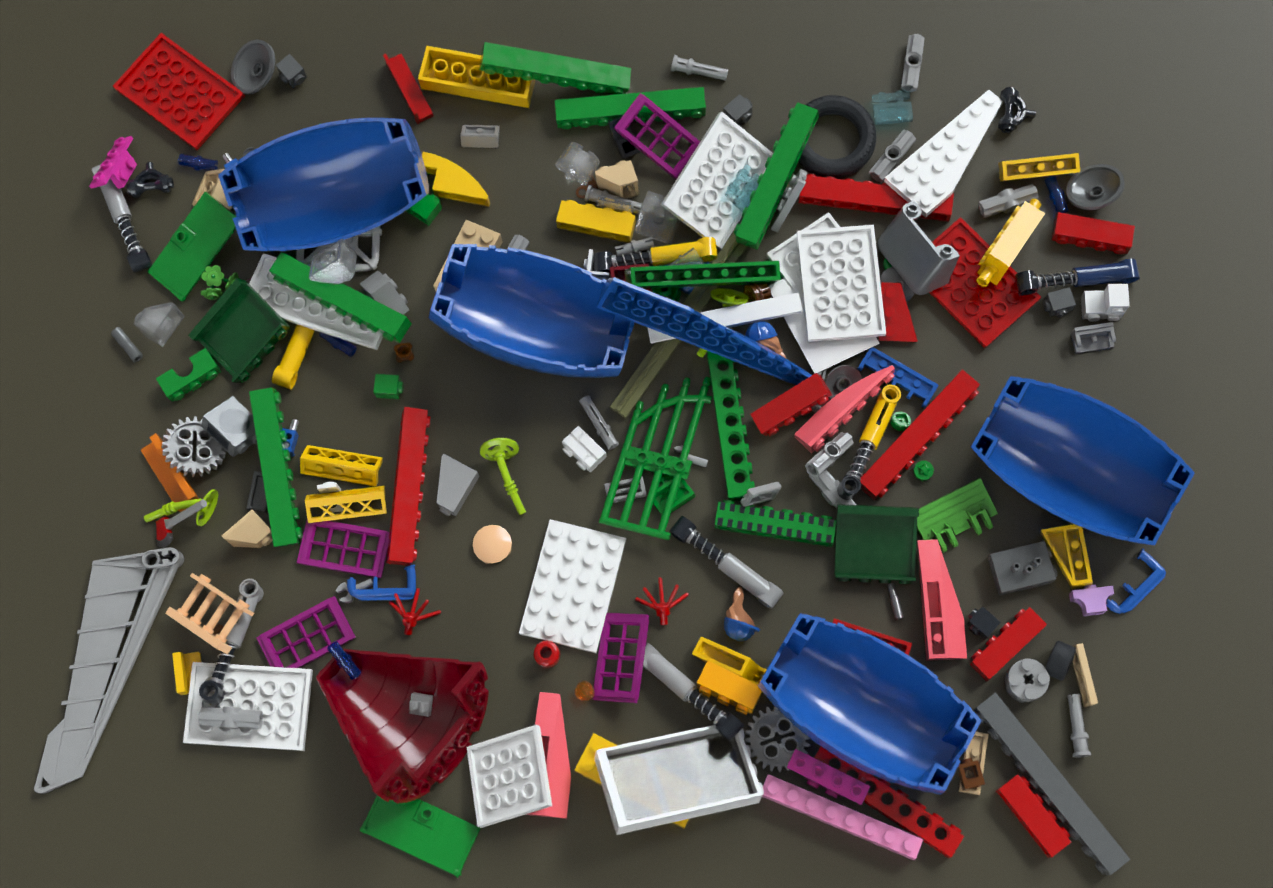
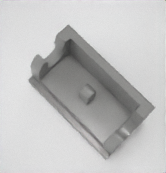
M1113 322L1074 328L1071 338L1075 354L1114 348L1116 336Z

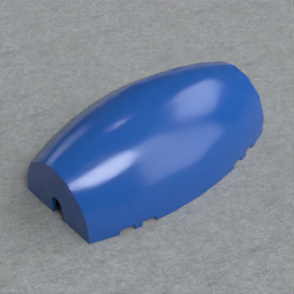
M355 118L303 128L274 139L249 152L218 175L228 206H233L236 212V217L233 218L242 248L243 250L251 251L300 250L339 242L365 233L390 221L415 205L429 193L426 168L417 140L408 122L405 119Z
M452 244L429 314V320L445 332L495 359L541 373L586 378L619 376L630 341L629 337L635 323L597 308L602 288L607 280H600L592 276V273L585 269L550 256L508 247V250L499 249L495 245L477 247V244Z
M1010 376L994 404L990 416L987 417L971 446L983 462L1004 482L1051 514L1101 535L1147 545L1156 544L1171 517L1173 509L1179 503L1195 474L1184 460L1173 452L1164 441L1160 440L1136 420L1114 407L1069 388L1066 389L1056 384Z
M806 614L798 615L758 684V687L773 705L793 725L815 743L838 758L886 781L940 795L946 791L960 763L958 759L967 750L982 721L964 700L961 701L953 693L954 690L952 688L946 687L937 679L938 676L901 650L858 629L855 631L844 627V624L825 621L824 618Z

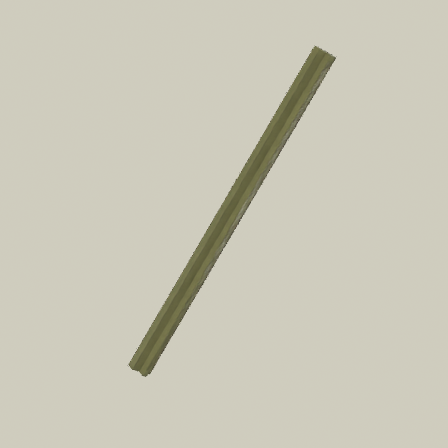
M733 232L717 255L718 258L712 264L737 263L748 246L736 242ZM720 286L694 287L683 305L699 313L702 312L712 298L710 296L711 291L719 289ZM671 339L656 342L614 400L610 409L627 419L681 340Z

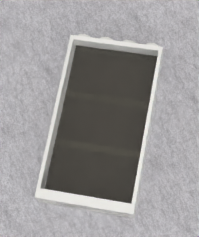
M716 725L596 750L594 760L616 835L759 803L764 790L756 777L757 768L751 762V751L749 746L745 744L743 728L731 741H728L716 730Z

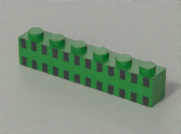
M730 500L718 502L714 529L826 547L833 546L837 520H832L831 516L813 517V514L802 512L800 515L794 514L792 510L788 509L775 511L773 510L774 508L769 506L756 508L754 505L745 507L734 504Z

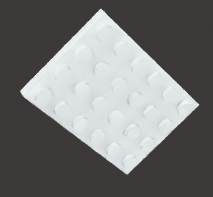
M719 112L661 206L701 237L715 238L716 247L720 250L741 219L745 207H748L751 203V193L753 190H757L758 178L761 173L764 174L768 157H772L773 153L727 115Z
M874 225L797 231L808 342L886 336Z
M550 519L519 634L597 654L626 538Z
M192 663L183 743L305 750L312 669L231 664L227 669L228 674H225L223 680L224 699L220 704L212 706L201 698L199 688L201 684L212 676L211 672L215 669V663ZM211 690L208 697L214 695L215 690ZM201 707L241 708V710L263 711L264 718L261 729L241 727L239 729L221 728V726L199 725V712Z

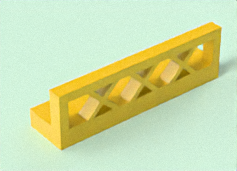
M307 445L300 457V474L377 486L378 471L382 465L383 458ZM366 463H376V464H375V466H374V465H368V464H366Z
M385 486L306 495L305 506L308 523L387 514ZM381 499L382 509L374 510L369 506L372 500ZM353 502H359L363 505V508L358 512H354L349 507ZM336 504L344 508L340 514H334L329 509ZM319 507L324 512L321 516L312 517L311 508Z

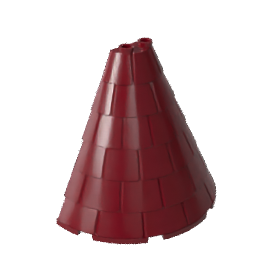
M339 649L316 676V680L324 696L327 698L343 734L347 737L363 773L367 776L373 792L385 801L393 800L396 803H406L424 796L430 792L432 784L435 782L441 784L455 770L467 754V747L472 745L469 740L473 732L479 731L488 702L489 690L485 688L484 682L488 680V676L481 662ZM412 693L433 695L431 716L409 714V703Z

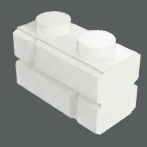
M579 426L562 441L564 446L562 450L570 458L574 456L578 460L576 464L583 471L587 469L589 472H592L607 457L606 452Z

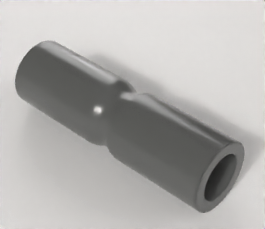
M120 327L115 328L111 335L118 344L123 347L133 362L141 360L143 355L138 348L130 341L129 337Z

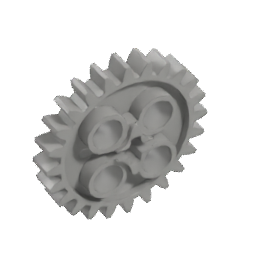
M186 417L185 423L179 419L178 426L173 423L172 430L167 429V435L163 436L162 455L166 456L165 462L171 461L170 468L177 466V473L184 470V476L188 472H191L192 477L195 476L196 472L201 477L203 476V471L210 474L211 468L217 470V464L221 465L222 458H225L226 455L224 452L226 450L201 427L202 419L199 422L197 417H194L193 421ZM193 432L197 433L195 462L192 461ZM181 436H187L189 438L182 439ZM201 437H207L209 439L202 440ZM181 453H186V454H188L189 456H187V457H182V456H180V454H181ZM201 454H206V455H208V457H207V458H203V457H201L200 455H201Z
M775 706L773 711L766 707V713L764 714L759 710L760 717L753 716L752 719L755 723L748 722L751 730L745 731V734L749 735L750 738H746L744 741L750 743L749 748L753 751L750 758L756 756L755 764L762 762V769H765L767 765L770 766V772L773 771L774 767H777L779 773L782 767L789 771L786 767L795 750H787L785 747L786 741H794L797 750L808 754L804 747H810L811 744L805 742V740L810 738L793 725ZM779 722H788L789 730H780L778 727ZM760 728H768L770 735L765 738L760 736ZM791 732L795 733L794 736L781 739L780 744L777 741H773L763 746L760 745L763 741L774 739L775 734L781 737ZM774 747L777 750V755L774 757L767 756L766 748Z

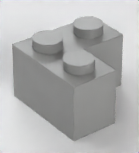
M377 270L360 283L368 297L403 315L409 311L406 305L408 303L407 299L402 293L398 294L396 291L398 286L386 273L383 275Z

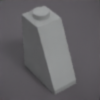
M445 454L441 458L437 505L440 508L439 511L443 514L457 516L480 476L477 471Z

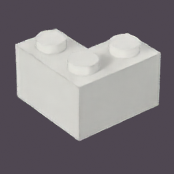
M1108 284L1104 291H1084L1081 296L1082 319H1088V321L1092 322L1099 321L1100 319L1118 321L1130 306L1128 284Z

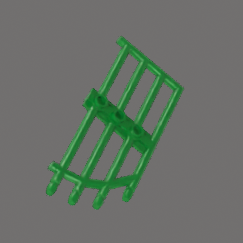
M686 377L683 380L678 396L666 399L669 385L663 384L657 403L641 413L643 402H637L599 523L665 540L670 539L671 533L665 530L681 479L687 480L690 474L692 461L687 460L703 405L704 403L711 404L712 396H707L708 386H710L711 382L710 377L704 378L699 395H687L691 379ZM684 402H696L680 458L669 456ZM675 405L661 453L650 451L662 409ZM652 416L642 449L631 447L637 425ZM624 466L635 467V473L620 520L609 518ZM643 470H648L655 473L639 525L629 523L627 521ZM662 474L673 476V481L657 530L646 527Z

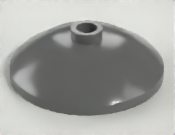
M252 40L242 46L236 54L231 68L232 82L237 89L245 94H253L268 84L275 70V54L272 47L262 40Z
M1091 165L1081 169L1079 173H1075L1070 178L1066 187V193L1069 201L1080 209H1101L1112 204L1121 196L1124 191L1125 181L1123 174L1111 165Z

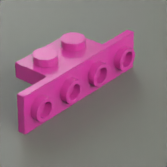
M132 136L120 137L114 141L112 149L107 153V157L101 163L100 169L93 176V180L89 185L91 189L106 185L109 179L112 180L118 189L126 185L137 166L134 158L127 151L133 140Z
M795 749L786 767L804 776V779L808 780L806 784L818 789L820 786L826 789L825 793L833 798L844 796L862 805L870 788L869 785Z

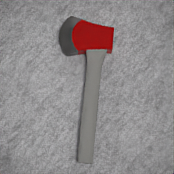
M202 499L170 519L162 517L157 520V546L167 547L173 540L171 529L179 522L206 507L207 502Z

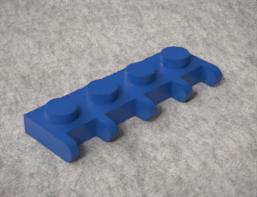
M874 347L869 349L857 369L861 371L865 366L874 372H878L893 366L895 368L893 373L895 376L891 380L892 385H898L909 393L906 398L909 400L912 395L924 400L921 406L924 409L939 386Z

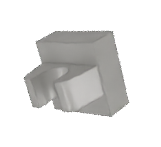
M412 693L409 703V714L431 716L433 695Z

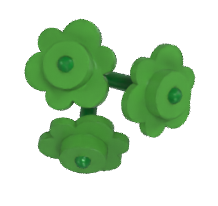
M218 265L207 266L201 278L206 281L210 288L202 290L201 295L209 300L218 299L223 295V292H221L220 288H214V286H220L222 281L227 283L225 286V290H227L236 278L240 279L238 273H233L227 279Z

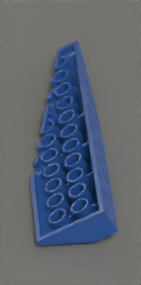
M615 277L607 279L602 288L597 308L794 385L812 376L771 349L713 321L686 305Z

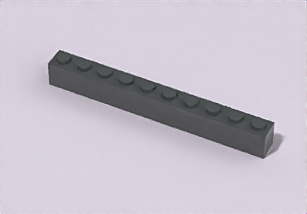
M996 692L974 709L977 716L982 720L981 724L985 723L989 728V735L1002 744L1001 749L1005 755L1011 756L1014 759V765L1020 773L1024 772L1029 778L1027 781L1034 790L1038 789L1042 794L1041 799L1043 802L1055 810L1054 815L1058 821L1067 825L1070 836L1074 840H1079L1083 845L1081 849L1088 857H1092L1095 860V866L1101 874L1112 875L1130 860Z

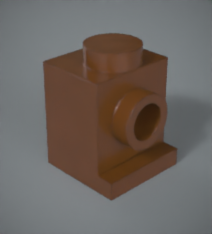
M972 758L960 760L957 771L962 791L985 785L979 760L973 761ZM967 770H970L973 775L971 778H968L965 773Z

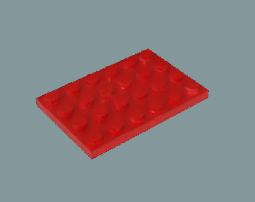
M162 33L156 37L113 85L116 91L195 150H198L245 97L243 92Z
M961 217L932 242L935 247L943 244L950 245L960 256L948 284L929 293L985 349L1042 298L1037 292L1024 296L1018 294L1015 280L1017 272L1011 266H1009L997 286L992 282H989L987 287L979 285L977 278L980 275L977 272L981 266L978 264L990 245Z

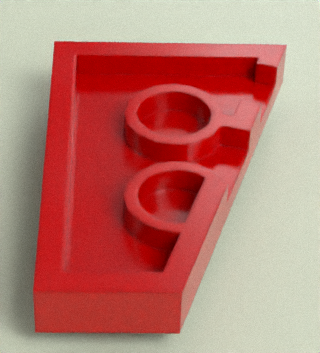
M881 282L886 336H879L878 340L918 342L901 283Z

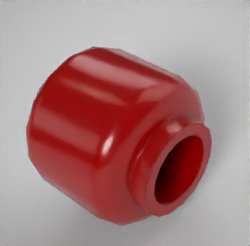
M542 641L534 648V659L539 666L551 668L559 662L560 651L552 641Z

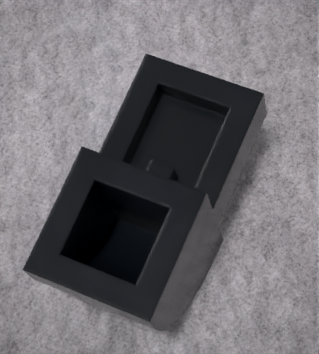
M621 116L609 121L608 125L614 144L621 158L624 159L639 153L640 150L614 129L615 125L622 118ZM629 125L626 130L634 136Z

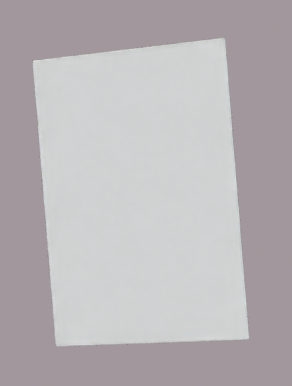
M797 273L790 275V279L803 295L802 280L797 276ZM785 278L769 285L773 298L796 293ZM802 300L803 313L784 316L814 374L880 344L876 337L808 342L805 308Z

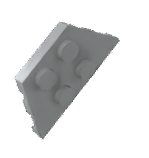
M800 169L797 175H792L789 182L791 186L786 187L782 196L784 200L781 199L777 210L779 211L771 230L778 233L806 183L807 171Z

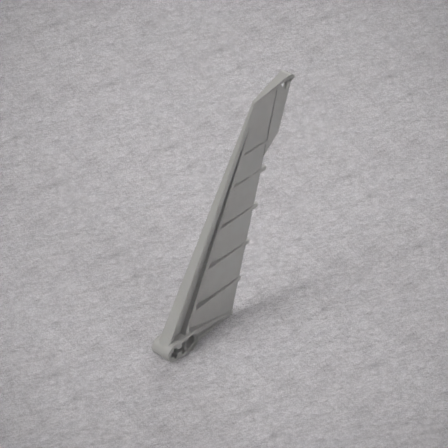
M175 548L156 549L93 561L87 595H85L86 602L81 629L77 630V634L80 635L74 665L69 667L70 670L73 669L68 700L62 701L61 704L67 705L65 717L47 737L34 790L37 793H48L83 777L178 568L184 563L183 554ZM156 556V563L150 565L151 558ZM146 569L152 570L148 584L141 586ZM145 591L134 621L129 622L138 593ZM131 627L120 658H116L126 628ZM114 663H117L106 695H104ZM101 700H103L102 705H101V708H100L99 713H98V716H97V718H96V715H97V712H98V709H99ZM43 778L49 783L46 787H42Z

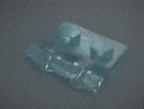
M898 90L895 93L885 94V92H879V94L872 95V102L880 103L873 106L875 125L913 122L911 101L903 102L904 99H910V92ZM896 100L897 103H887L886 101Z
M747 164L742 169H739L736 174L737 177L733 182H730L725 196L729 199L733 195L736 196L732 203L742 212L745 207H749L751 193L753 190H757L759 178L757 173H753L749 177L748 173L751 167ZM742 182H744L745 185H744V187L740 190L739 186H740V184H741Z

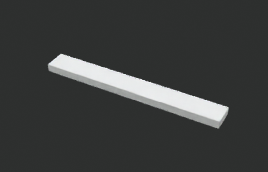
M799 293L700 313L730 328L803 313ZM648 328L651 343L676 339Z

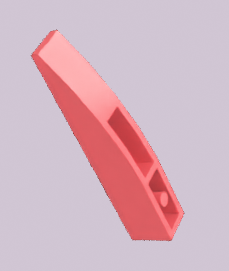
M889 366L875 372L837 394L794 434L795 438L811 454L814 451H820L825 445L824 441L828 437L833 438L838 433V428L842 423L846 425L853 418L852 414L856 410L860 411L867 404L866 400L870 396L874 397L881 390L879 387L884 382L887 384L894 378L895 368Z
M918 540L926 661L967 659L964 617L938 540Z
M540 692L535 725H539L541 729L552 806L526 815L567 819L571 771L560 694Z

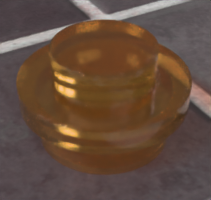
M581 681L575 688V694L579 700L589 701L594 697V688L589 682Z

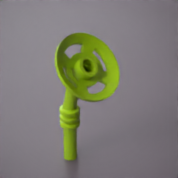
M719 288L712 290L710 293L713 299L722 303L723 308L745 304L749 299L746 294L732 289ZM700 348L697 355L703 358L707 350Z
M509 438L488 440L481 445L480 455L487 460L497 461L505 483L503 486L506 487L507 495H510L518 514L521 515L526 510L517 493L518 488H515L516 484H514V480H511L505 460L517 455L519 445Z
M212 489L204 496L203 500L207 502V506L196 513V524L198 526L205 525L215 510L218 501V491ZM202 499L180 502L172 501L163 505L161 509L145 515L144 520L148 523L164 515L169 516L180 509L191 507Z

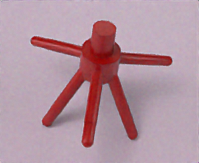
M660 577L658 578L660 603L655 601L646 587L643 588V591L652 604L638 597L635 598V601L656 610V615L660 616V625H667V616L670 615V609L689 594L685 593L673 601L679 585L676 584L668 602H664L663 584Z
M419 588L416 589L411 612H405L397 593L394 594L398 606L393 601H389V604L403 617L402 624L405 626L404 634L412 635L413 627L416 626L417 621L441 613L438 610L419 616L429 603V600H425L415 613L420 592Z

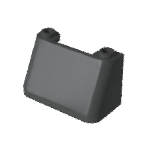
M911 201L902 207L880 235L877 247L915 294L924 295L948 284L960 255L952 246L947 244L935 247L915 222V220L920 218L922 211L915 201Z

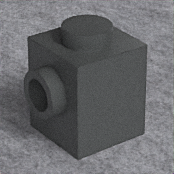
M290 54L276 64L280 74L279 77L285 85L289 83L294 88L296 85L302 84L305 78H307L304 69Z
M739 94L723 108V113L740 125L751 119L753 105L748 98H744Z
M1068 287L1047 293L1043 306L1045 311L1049 312L1050 317H1063L1068 312L1073 311L1076 303L1071 289Z

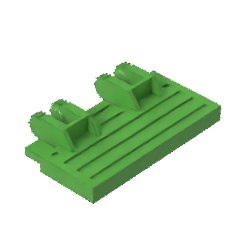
M981 478L919 508L917 531L922 540H933L932 537H934L935 540H938L941 551L944 553L947 551V546L940 534L945 532L950 544L953 547L958 546L955 535L971 528L967 519H969L974 531L978 535L982 533V529L975 517L979 514L988 529L993 528L989 517L998 513Z

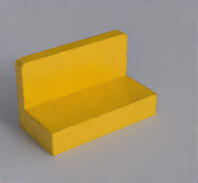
M172 653L177 693L180 695L189 694L192 663L202 662L201 653Z

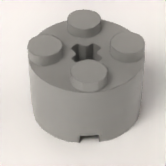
M1029 658L1016 662L1005 675V688L1014 700L1018 702H1032L1046 692L1050 676L1040 662ZM1028 677L1030 680L1029 683L1026 685L1024 684V678Z

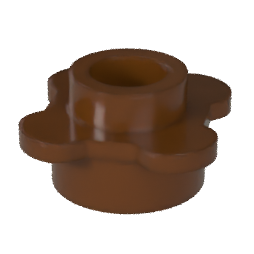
M411 343L395 345L394 351L397 355L395 359L398 363L414 359V354L412 353L413 345Z

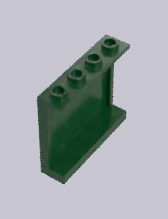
M236 278L188 336L194 341H199L233 376L232 382L243 383L250 378V373L262 364L263 358L275 349V344L287 335L290 326L246 280Z
M837 504L835 578H839V581L850 582L851 578H859V582H871V579H879V583H891V580H899L900 584H911V581H916L915 564L919 508Z

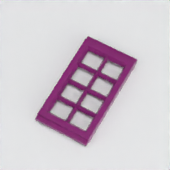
M641 93L614 127L621 136L676 180L700 143L697 138ZM644 105L653 112L647 123H644L637 117V114ZM657 116L666 123L659 134L649 127ZM634 119L644 126L636 137L626 130ZM669 127H672L679 133L672 144L662 137ZM646 130L656 136L649 147L639 141ZM682 137L691 143V146L684 155L675 148ZM659 140L669 147L661 158L652 151ZM672 150L681 157L674 169L665 162V159Z
M307 519L297 564L382 579L390 532L333 521L308 523ZM317 526L329 528L326 543L314 541ZM333 529L346 531L343 545L330 543ZM350 532L362 534L359 548L347 546ZM367 535L379 537L376 551L364 550ZM312 544L325 546L322 561L309 559ZM329 547L341 549L338 564L326 562ZM346 550L358 552L355 567L343 565ZM363 553L375 555L372 570L360 568Z
M333 596L256 638L271 667H284L278 655L290 649L296 662L285 668H301L352 641L356 636L336 597ZM328 608L334 621L323 626L317 613ZM313 616L319 629L307 635L301 622ZM297 624L303 637L292 643L286 630ZM336 624L343 637L331 643L325 630ZM321 632L327 646L315 651L309 638ZM282 633L287 646L276 651L270 638ZM306 641L312 654L299 659L294 646Z
M606 614L600 639L593 700L637 703V700H639L649 615ZM611 625H623L622 638L609 637ZM627 625L640 626L638 639L626 638ZM609 642H621L619 655H607ZM625 643H638L636 656L623 655ZM606 659L618 660L617 673L604 672ZM623 660L635 661L633 674L621 673ZM604 677H616L614 690L602 689ZM620 678H633L631 691L619 690Z

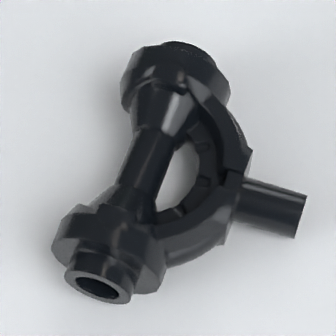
M1006 87L1000 92V98L1005 104V114L998 122V128L1002 132L1011 133L1017 129V125L1021 124L1026 117L1035 118L1036 111L1027 109L1026 104L1019 97V91L1014 87ZM1013 105L1016 106L1017 110L1015 117L1012 115Z
M147 162L146 170L142 171L127 184V192L133 198L140 197L147 190L157 189L163 193H170L172 188H174L173 178L154 169L152 162ZM150 179L156 180L155 182L145 183V181Z

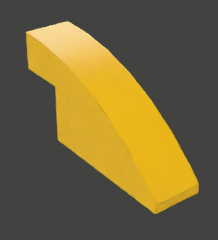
M422 152L426 173L436 175L432 188L434 195L483 206L490 205L485 190L467 171L448 159Z
M700 637L692 652V655L706 663L710 661L757 685L767 670L760 667L751 658L704 637Z

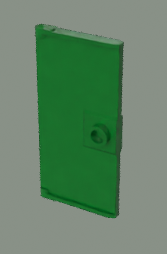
M205 191L147 272L171 291L180 301L184 302L201 278L202 273L205 272V268L212 263L235 231L236 227L233 218L236 217V214Z
M377 796L366 820L360 827V832L375 837L459 878L481 828L420 799L406 803H396L393 800L385 801Z

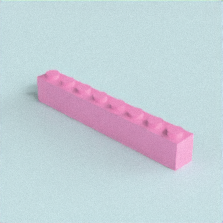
M769 774L763 785L764 794L762 797L911 860H915L923 842V839Z

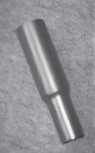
M894 583L887 584L895 620L902 619L904 616Z

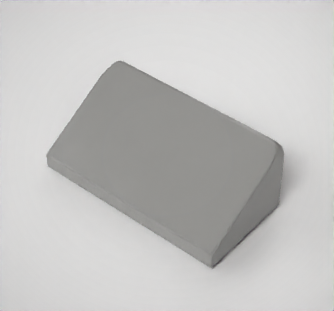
M463 125L461 146L498 148L500 126Z

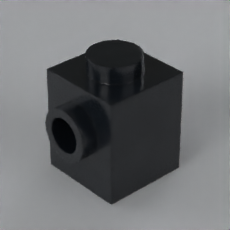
M982 606L979 610L975 608L969 614L968 618L970 621L967 625L971 633L975 636L980 635L986 640L1001 622Z

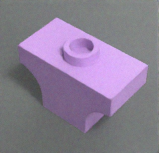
M1096 585L1084 586V589L1073 590L1069 594L1070 602H1075L1081 607L1083 616L1100 615L1107 611L1106 600L1114 594L1113 586L1096 587Z

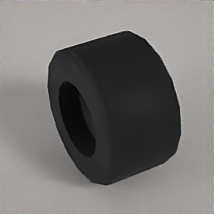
M1061 641L1056 642L1045 667L1049 676L1060 681L1065 679L1076 653L1075 647Z

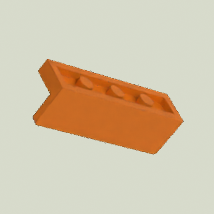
M156 433L149 437L152 443L142 448L141 452L173 502L199 499L182 470L177 473V466L170 468L171 461L165 462L166 456L162 455L163 440Z

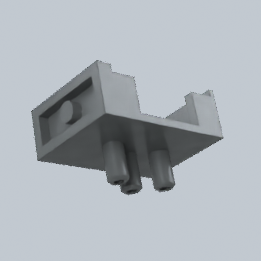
M1045 541L989 555L988 562L999 596L1050 584L1056 580L1058 575L1057 569L1051 563V549L1049 546H1046Z

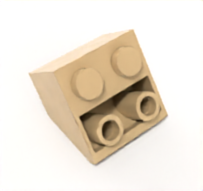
M631 160L620 161L610 167L603 166L595 171L598 190L604 191L605 189L609 191V194L625 199L639 195L638 179Z

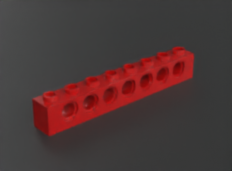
M823 747L819 749L814 757L815 759L829 765L831 759H836L840 763V768L837 770L845 774L852 770L856 772L857 780L863 783L871 782L874 784V792H867L864 803L912 835L923 839V842L947 858L953 856L964 838L960 834L961 829L953 824L948 826L943 822L944 818L934 812L931 815L925 811L926 807L918 801L913 803L907 799L908 795L899 789L896 792L890 788L891 784L881 778L878 780L872 774L845 762ZM885 793L892 797V803L889 805L882 802L881 797ZM901 805L909 807L910 813L908 816L900 814L899 808ZM918 817L926 818L927 826L925 828L918 826ZM937 828L944 830L945 837L943 840L936 838L935 830Z

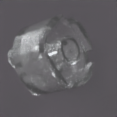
M570 142L555 163V167L565 173L564 177L570 182L576 180L586 186L598 169L600 160L590 150L588 153L583 151L584 146Z

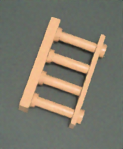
M191 573L190 577L198 581V583L181 608L175 610L169 607L165 614L216 649L228 654L232 647L226 644V638L243 612L252 617L255 613L248 609L250 605L240 599L237 602L211 585V579L205 575L197 576ZM207 587L211 591L194 617L188 618V611L203 588ZM219 595L223 598V601L207 625L201 627V619L216 596ZM231 603L237 608L221 632L216 634V636L213 635L214 627Z

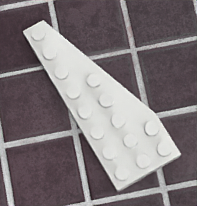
M990 90L986 91L888 174L884 182L908 203L915 201L921 208V214L926 218L953 194L955 187L966 167H968L1003 101Z
M262 254L249 284L285 321L378 350L383 334L379 332L374 334L366 328V325L361 324L359 326L352 322L351 318L347 315L342 317L335 312V309L331 307L327 309L320 305V301L316 299L314 301L309 300L304 296L303 292L299 291L296 293L288 287L289 285L277 283L273 280L274 276L269 272L277 257Z

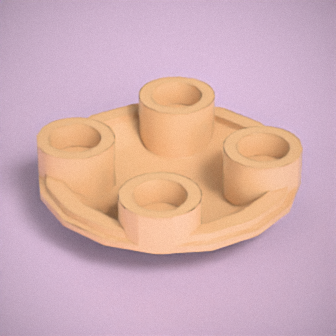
M484 526L474 536V553L486 564L501 562L511 553V537L500 526Z

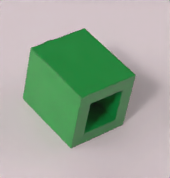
M376 374L373 391L376 398L400 399V393L404 391V382L401 381L399 375Z

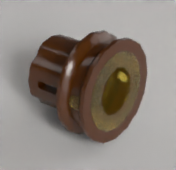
M751 283L744 287V294L749 298L747 303L771 298V290L766 283Z

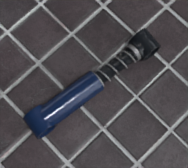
M1126 259L1112 264L1073 268L1071 272L1065 271L1064 273L1056 272V274L1048 273L1043 275L1035 274L1034 271L1028 270L1015 275L1018 294L1022 296L1036 293L1038 289L1042 287L1047 288L1048 286L1056 287V285L1064 286L1065 284H1071L1074 287L1115 282L1128 284L1140 279L1135 259Z

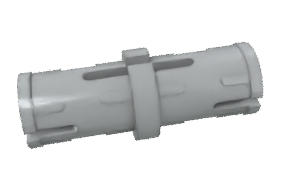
M652 237L638 241L631 240V243L615 246L617 256L622 254L630 255V253L637 254L639 251L651 249L654 247Z

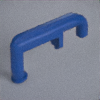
M1143 548L1138 553L1137 559L1143 560L1153 572L1135 590L1129 584L1123 583V588L1130 595L1120 605L1113 599L1106 600V606L1114 613L1121 614L1131 611L1166 576L1165 569Z
M409 565L404 568L407 573V588H378V578L374 577L373 589H356V580L350 577L347 580L348 592L351 596L361 601L396 600L394 597L395 593L398 594L400 600H411L416 592L415 565Z

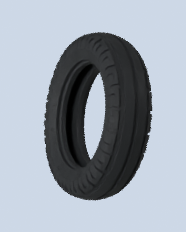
M840 95L822 96L808 102L806 106L817 109L819 118L825 115H840L849 119L856 126L860 141L857 148L850 155L840 159H828L818 155L807 142L798 162L806 170L820 177L833 176L835 178H842L859 171L870 160L876 146V128L868 111L855 100Z

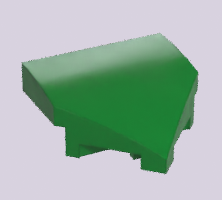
M663 474L653 503L661 516L673 481V476ZM684 479L680 481L671 513L696 497Z

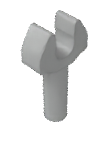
M683 445L674 447V451L681 453ZM688 455L687 460L692 461L693 464L707 467L708 460Z
M371 579L357 584L356 589L370 588L373 586V582ZM345 582L338 586L336 589L337 593L348 591ZM349 592L346 597L339 599L342 603L354 601L353 596Z

